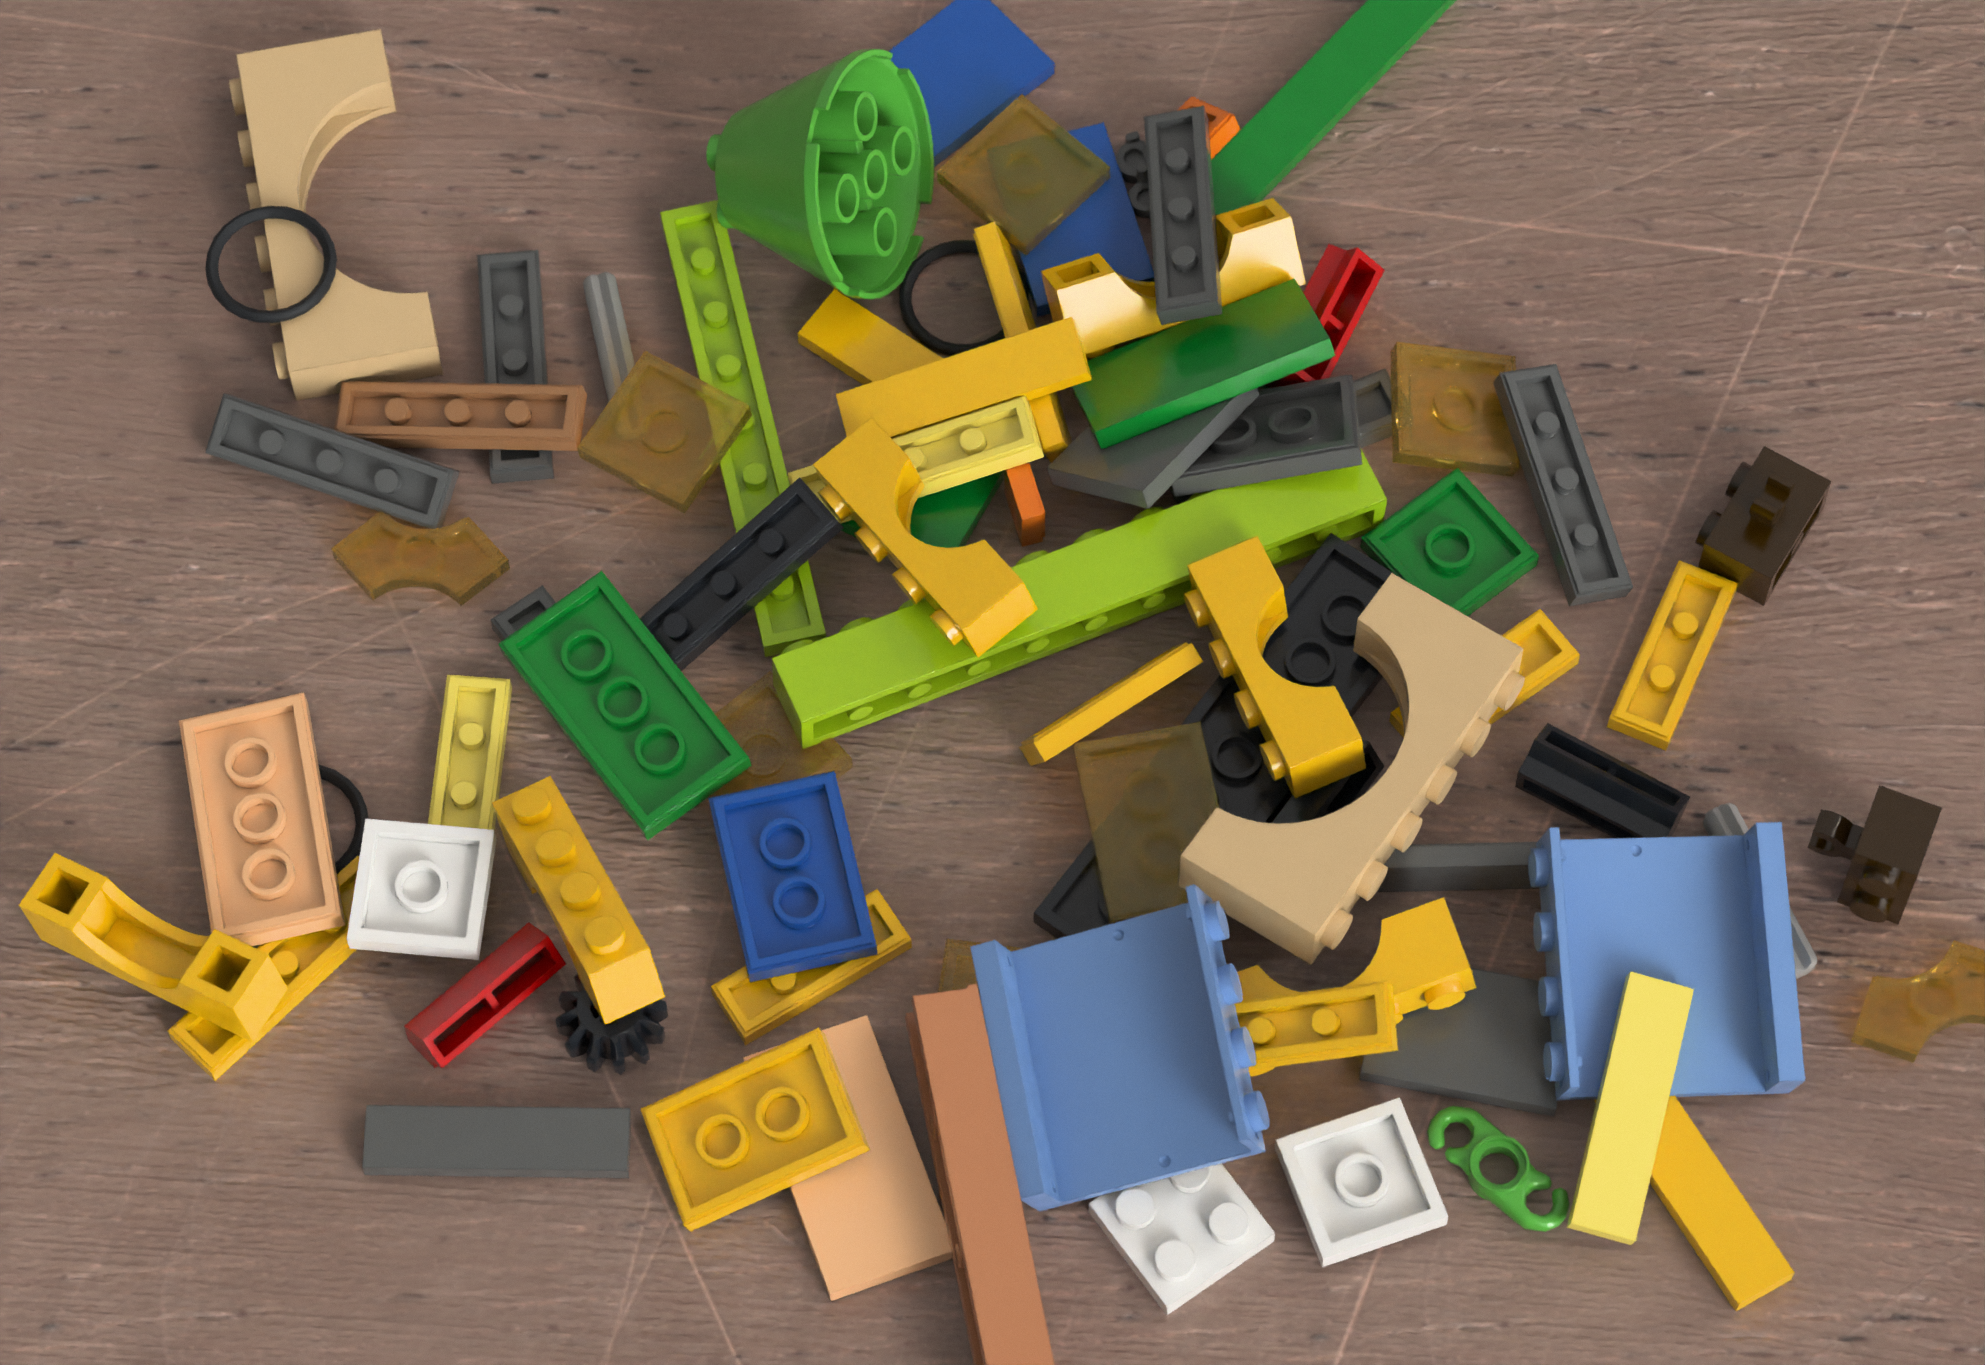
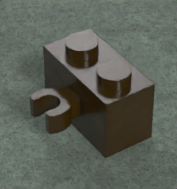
M1764 446L1752 466L1742 462L1736 470L1725 493L1726 496L1732 499L1723 514L1713 510L1705 520L1695 542L1703 547L1698 568L1738 583L1736 588L1738 593L1764 606L1822 512L1831 481Z
M1879 785L1864 828L1853 824L1840 814L1821 809L1807 848L1825 856L1843 857L1851 860L1837 903L1848 906L1852 913L1864 920L1877 923L1887 920L1899 925L1942 807Z

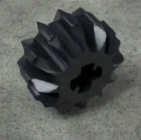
M577 973L574 976L578 991H561L559 1003L565 1013L556 1018L558 1033L568 1037L565 1042L567 1053L572 1058L587 1053V1067L594 1073L602 1067L606 1059L612 1060L614 1071L622 1075L626 1069L625 1058L630 1055L636 1061L646 1065L650 1059L646 1044H662L665 1039L664 1027L659 1022L668 1017L666 1002L659 999L619 1018L617 1023L605 1025Z

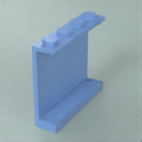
M1782 822L1755 823L1744 835L1560 840L1559 827L1549 828L1536 843V848H1531V854L1528 857V874L1531 886L1540 887L1541 912H1536L1534 916L1533 938L1536 951L1545 952L1547 977H1541L1539 980L1538 1002L1541 1015L1543 1017L1550 1016L1552 1042H1546L1544 1045L1543 1066L1546 1079L1555 1081L1556 1100L1597 1099L1625 978L1630 971L1694 989L1669 1096L1788 1094L1805 1081Z
M1195 884L1185 887L1188 903L1015 951L1008 950L996 940L970 947L1021 1201L1039 1212L1266 1152L1262 1130H1266L1270 1126L1269 1114L1261 1092L1259 1090L1253 1091L1248 1067L1256 1065L1255 1048L1248 1029L1245 1026H1239L1235 1004L1243 1000L1242 987L1234 965L1232 963L1226 964L1222 940L1229 939L1227 917L1219 901L1213 902Z

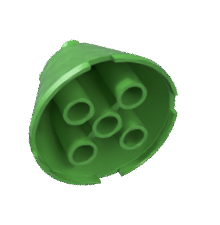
M860 49L737 111L728 120L722 134L711 136L706 151L708 166L712 171H715L718 197L717 218L722 227L740 231L845 295L859 299L884 297L903 282L910 265L917 258L924 240L922 236H913L918 221L920 205L932 204L933 140L923 95L909 69L897 68L890 60L893 53L881 49Z

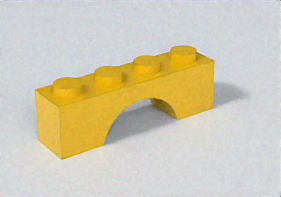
M1274 198L1215 216L1222 307L1293 278L1296 279L1299 286L1306 284L1292 218ZM1100 253L1041 271L1053 322L1071 316L1074 318L1078 326L1086 358L1098 357L1112 351L1116 344L1135 338L1143 339L1186 322L1180 321L1161 325L1156 310L1155 282L1136 281L1122 276L1112 269Z
M873 417L868 419L813 464L825 485L817 493L828 509L840 522L851 516L860 526V529L854 534L861 545L877 563L888 557L898 568L892 574V577L914 604H917L923 598L927 600L935 609V612L929 616L931 621L952 646L963 640L979 658L1038 610L1024 582L985 539L962 547L944 548L926 544L911 535L910 522L912 510L925 485L908 455Z
M1258 536L1187 565L1192 590L1183 593L1188 611L1198 629L1208 625L1215 641L1208 643L1214 663L1223 679L1233 675L1240 689L1239 692L1234 693V699L1246 727L1251 729L1259 726L1266 740L1265 743L1259 745L1260 751L1274 781L1284 777L1294 798H1298L1366 769L1362 737L1336 687H1311L1293 683L1274 672L1263 659V652L1270 636L1288 618L1283 584Z
M546 777L492 802L512 859L531 893L538 892L546 905L570 954L580 981L604 1024L606 1025L664 998L665 995L649 946L552 777Z
M57 853L53 854L19 904V907L42 941L251 1042L255 1041L288 990L269 954L216 929L213 930L211 935L202 936L175 927L138 905L109 878Z
M1444 897L1382 919L1380 941L1374 958L1356 979L1345 985L1388 981L1393 986L1396 1025L1402 1021L1403 1014L1425 1006H1428L1431 1010L1447 1008L1460 1002L1465 997L1466 991L1477 988ZM1258 965L1237 972L1242 987L1243 1000L1298 993V991L1288 989L1275 982ZM1275 1067L1249 1070L1250 1077L1258 1076Z

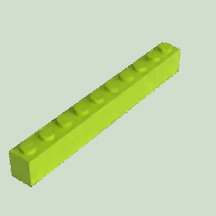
M1362 449V465L1195 493L1188 501L1167 509L1163 507L1146 509L1136 515L1130 523L1109 531L1105 529L1088 531L1078 537L1072 545L1050 553L1043 550L1036 551L1021 558L1011 569L1024 582L1038 610L979 658L963 640L952 646L944 638L929 617L935 612V609L925 598L917 604L908 600L897 611L879 618L862 617L846 624L837 634L815 642L806 639L789 645L780 655L772 658L773 687L803 750L1185 604L1183 593L1192 590L1187 565L1255 536H1258L1274 569L1315 554L1330 533L1344 542L1365 535L1384 521L1387 497Z

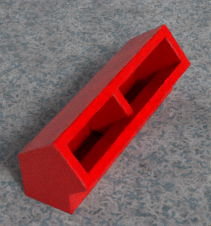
M1328 244L1303 292L1330 337L1335 356L1265 384V386L1274 388L1330 377L1385 271L1358 247L1344 250Z
M528 922L404 1026L408 1041L434 1069L437 1066L443 1068L563 968L566 962L549 936ZM538 954L541 957L536 964L494 997L491 991L534 955ZM478 1002L484 1006L438 1046L435 1045L433 1040Z

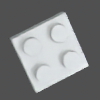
M365 818L347 933L349 948L479 960L497 841L495 831L491 829Z
M1400 1097L1276 1139L1275 1151L1322 1267L1447 1224L1448 1214Z
M1222 1163L1100 1195L1089 1203L1088 1212L1166 1315L1273 1243L1275 1238V1232Z

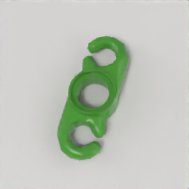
M1450 1106L1440 1110L1430 1120L1427 1130L1429 1145L1436 1150L1444 1147V1131L1449 1124L1457 1122L1465 1124L1471 1132L1469 1143L1463 1147H1449L1445 1152V1156L1449 1162L1464 1170L1471 1188L1481 1198L1490 1201L1526 1230L1546 1232L1558 1227L1565 1220L1570 1208L1568 1192L1563 1188L1553 1190V1206L1547 1214H1533L1527 1208L1526 1198L1528 1194L1534 1190H1548L1552 1182L1548 1175L1537 1171L1530 1164L1525 1148L1517 1140L1506 1136L1472 1108ZM1489 1154H1505L1516 1164L1517 1175L1508 1183L1495 1184L1484 1178L1481 1174L1479 1163Z

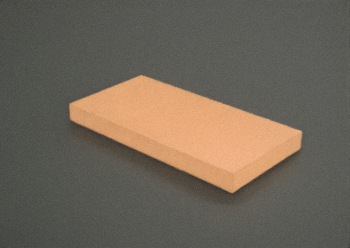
M304 692L179 720L211 933L216 929L250 946H255L345 925L309 705Z
M867 1015L822 1031L826 1035L870 1151L789 1187L830 1301L953 1259L946 1222ZM775 1047L743 1057V1061L751 1059Z

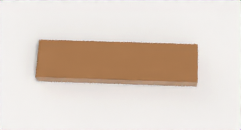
M342 381L334 429L389 448L579 451L587 393L582 385Z

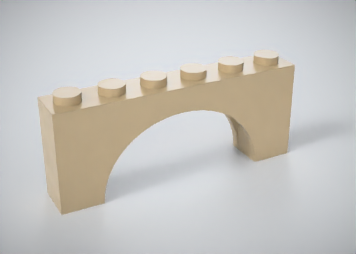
M381 29L236 54L240 78L229 80L230 91L236 116L246 114L249 130L238 131V140L244 168L255 166L257 182L246 184L250 210L265 206H286L305 213L307 195L318 166L330 149L355 127L378 116L397 112ZM264 219L266 234L255 236V244L261 273L272 271L275 288L263 290L266 310H278L300 302L312 292L323 273L324 256L315 246L306 228L302 225L286 219ZM336 268V274L329 291L316 306L294 319L269 323L270 326L281 324L283 341L272 343L274 360L279 380L291 379L296 401L340 393L342 381L404 382L443 375L428 292L394 293L378 290L356 282Z
M1393 573L1390 574L1358 617L1353 649L1354 652L1372 664L1385 678L1397 699L1402 714L1404 739L1395 759L1385 774L1372 788L1351 804L1331 814L1309 821L1280 824L1263 823L1232 815L1217 807L1181 854L1180 887L1186 890V886L1195 884L1213 902L1219 901L1225 914L1312 965L1325 946L1332 950L1338 946L1351 925L1353 916L1349 914L1360 897L1369 901L1375 895L1387 874L1388 867L1384 864L1395 849L1403 853L1409 848L1423 822V819L1419 817L1430 801L1437 805L1443 801L1457 776V771L1454 770V767L1464 754L1471 758L1477 754L1491 729V724L1488 720L1498 707L1505 711L1511 707L1525 681V677L1519 674L1523 654L1522 647Z

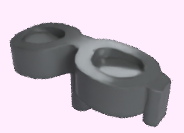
M1135 131L1126 135V143L1117 153V163L1123 180L1129 183H1136L1128 194L1134 214L1138 217L1151 219L1146 144L1140 139L1139 133Z

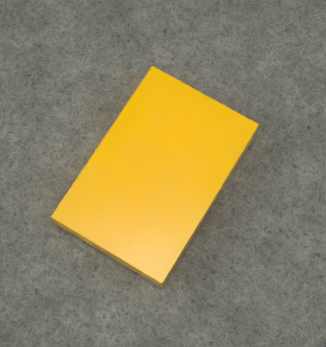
M816 1028L640 1109L683 1225L690 1232L870 1151L826 1035L820 1028Z

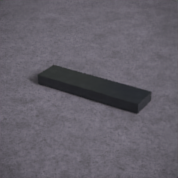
M799 477L646 612L640 620L682 671L844 527Z

